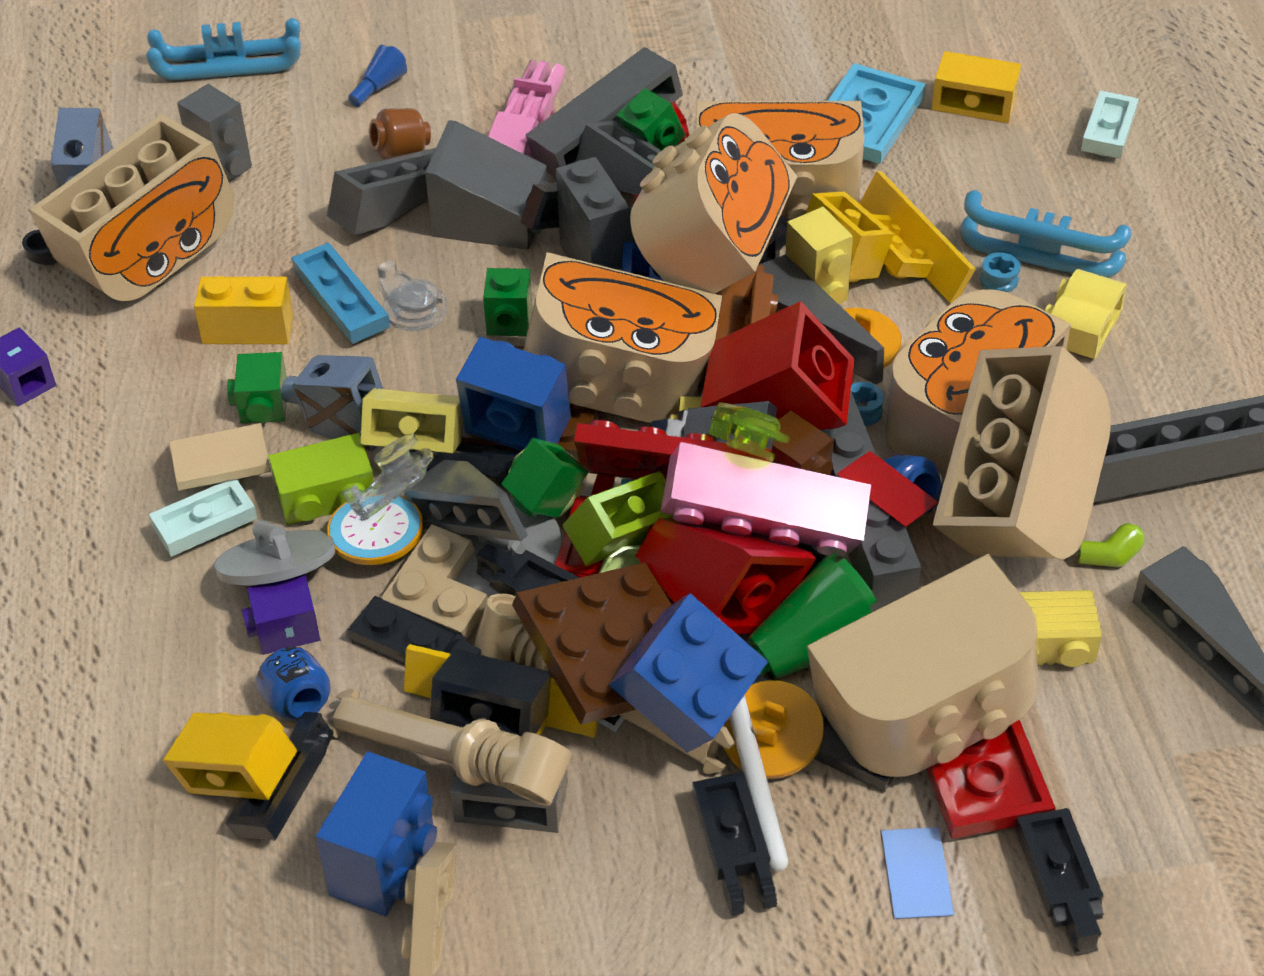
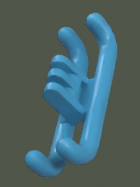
M290 18L285 23V33L281 37L244 41L241 22H232L233 35L228 36L225 23L217 24L218 36L212 37L210 24L201 25L204 44L170 46L164 42L161 32L153 29L147 34V40L151 49L147 51L146 58L150 68L158 76L168 80L279 72L295 65L300 57V23L297 19ZM284 52L276 57L246 59V56ZM163 59L177 62L207 59V62L171 65Z
M977 190L969 191L965 197L964 210L967 217L963 219L961 224V236L964 242L972 249L987 254L997 252L1008 253L1016 257L1020 262L1070 274L1080 269L1107 278L1119 273L1126 263V255L1120 249L1126 246L1132 236V231L1127 225L1118 226L1111 236H1097L1069 229L1072 219L1069 216L1063 215L1058 226L1053 224L1055 213L1046 212L1043 222L1037 221L1039 209L1030 208L1026 219L983 208L981 206L982 195ZM979 225L1017 234L1020 235L1019 242L1014 243L980 234L977 228ZM1064 245L1094 253L1112 254L1106 261L1094 262L1061 254V250Z

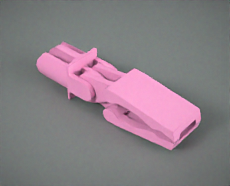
M534 59L529 60L521 79L514 77V89L508 99L506 110L504 112L498 111L488 137L532 158L526 134L549 118V115L554 114L553 101L565 78L566 70L564 66L555 63L551 71L549 62L539 61L536 66Z

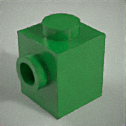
M646 88L638 93L617 114L621 125L661 151L670 145L675 147L686 136L672 104Z
M487 268L483 294L486 335L527 336L533 309L530 269Z
M282 352L237 354L235 379H228L227 393L229 405H237L240 423L285 421L287 402L282 398V385L287 375Z
M532 438L523 453L518 455L513 461L511 471L502 482V485L515 497L513 504L525 514L531 517H537L538 514L558 518L589 471L559 444Z

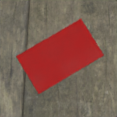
M868 451L837 473L843 479L870 484L869 500L905 527L939 503L871 451Z

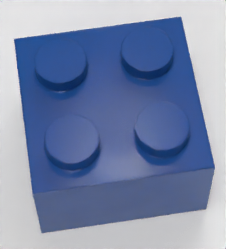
M479 337L456 378L465 433L519 451L524 450L532 438L557 444L571 418L566 365L548 355H536L517 349L504 341L495 342Z
M689 593L663 611L610 682L609 686L688 753L715 738L768 661Z
M369 751L366 752L316 835L329 896L387 917L396 899L402 900L405 897L406 879L409 870L414 869L420 856H425L434 845L437 836V827L433 825L431 812L433 798L428 792L425 771Z

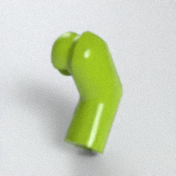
M1124 523L1105 542L1083 540L1078 548V564L1110 567L1126 565L1143 547L1145 536L1142 529L1137 525Z

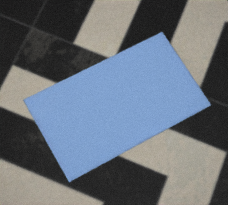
M939 827L881 830L894 919L954 916Z

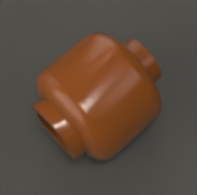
M414 108L382 109L377 114L376 119H372L370 122L369 141L373 151H377L384 160L423 151L424 146L430 144V125L428 122L423 121L421 114Z

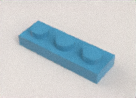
M329 242L291 258L294 272L351 344L390 328L387 312Z

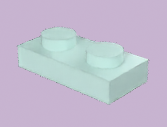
M1099 91L1083 137L1081 151L1121 159L1137 111L1139 98Z
M237 479L222 482L149 514L153 529L171 557L258 519L254 504Z

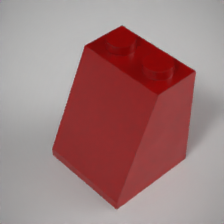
M799 301L714 342L709 356L700 407L769 401L777 407L775 422L789 411H792L819 430L841 428L847 425L854 358L812 312Z
M671 518L657 519L655 524L648 530L646 539L635 555L640 563L645 562L658 584L674 603L691 593L736 634H752L800 584L816 560L809 551L791 545L771 542L769 537L751 532L749 535H736L724 532L721 525L703 522L700 525H688Z

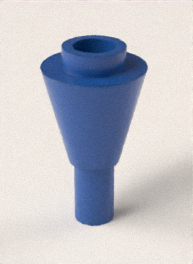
M379 45L362 77V81L348 95L349 101L354 106L360 107L373 92L380 90L405 75L408 69L403 53L396 47Z

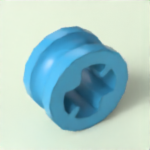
M1003 252L992 253L986 256L982 263V273L980 275L982 286L985 289L999 290L1007 293L1017 288L1019 282L1018 276L1021 269L1019 260L1011 254Z
M857 382L852 384L851 392L864 425L876 424L883 414V392L879 387L871 383ZM859 403H868L867 406L859 405Z

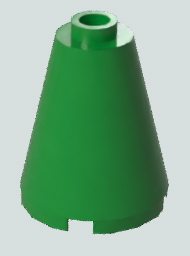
M831 553L825 557L747 638L748 644L768 661L760 672V676L768 674L773 680L809 668L808 645L872 613L871 605L876 603L877 600L860 574L846 559L843 558L837 562V553Z

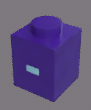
M20 327L0 337V389L18 407L56 386L47 354Z
M305 574L283 581L247 587L251 607L242 609L248 638L259 637L263 655L289 646L297 647L321 641Z

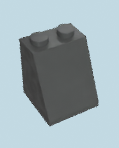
M448 120L425 172L432 237L528 250L534 234H540L542 229L531 230L520 221L526 206V199L531 192L533 184L550 183L547 182V165L457 121Z
M596 157L556 168L560 246L568 258L620 270L623 242L636 243L631 228L630 207Z

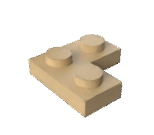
M431 524L381 598L454 632H459L467 637L468 640L482 618L488 599L486 593L455 581L475 552L472 541Z
M435 842L425 856L419 858L416 870L410 869L408 872L405 901L407 904H414L412 925H406L404 929L402 958L410 959L409 976H434L441 966L444 913L454 897L457 843Z

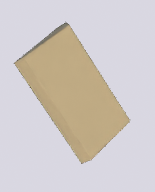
M261 423L169 441L178 491L271 472Z

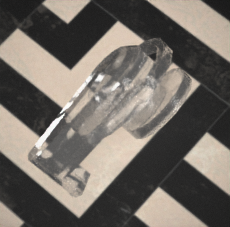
M396 260L385 261L379 265V290L384 298L383 309L389 315L391 325L405 331H421L433 327L443 319L447 313V299L444 293L433 283L423 279H412L403 271L397 270ZM442 303V308L437 314V304Z
M410 433L402 436L378 452L374 460L382 470V473L375 478L366 490L361 493L358 487L354 485L342 491L341 494L359 521L369 519L426 476L427 465L434 455L428 448L410 454L409 450L417 443V438L414 434Z

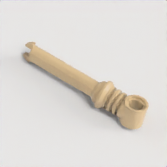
M510 594L491 595L487 599L475 639V646L481 649V654L549 671L512 607L515 596ZM638 710L619 714L621 717L691 758L705 764L702 771L706 774L721 772L726 767L725 764L713 758L718 745L720 744L729 749L735 743L727 728L722 726L713 740L686 753Z
M353 688L337 694L336 698L341 701L333 715V720L325 718L330 729L334 731V738L338 739L341 731L451 763L462 782L474 786L488 782L507 788L527 800L545 806L551 805L573 757V754L564 746L535 733L524 732L523 736L501 731L495 722L486 719L475 720L461 728L358 699L360 693Z

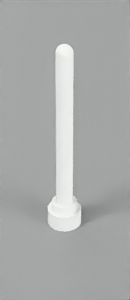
M744 695L729 716L742 769L771 858L768 863L769 868L774 872H781L788 865V857Z

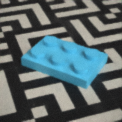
M853 63L828 101H861L864 127L863 160L881 164L925 97L926 84Z

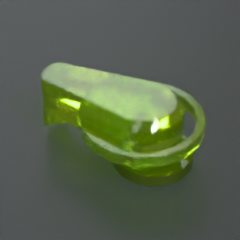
M721 402L716 408L708 432L709 435L728 441L727 447L769 462H773L775 455L765 451L768 440L788 444L790 436L779 432L781 424L777 418L750 408ZM735 428L736 430L733 438L728 439L731 429Z

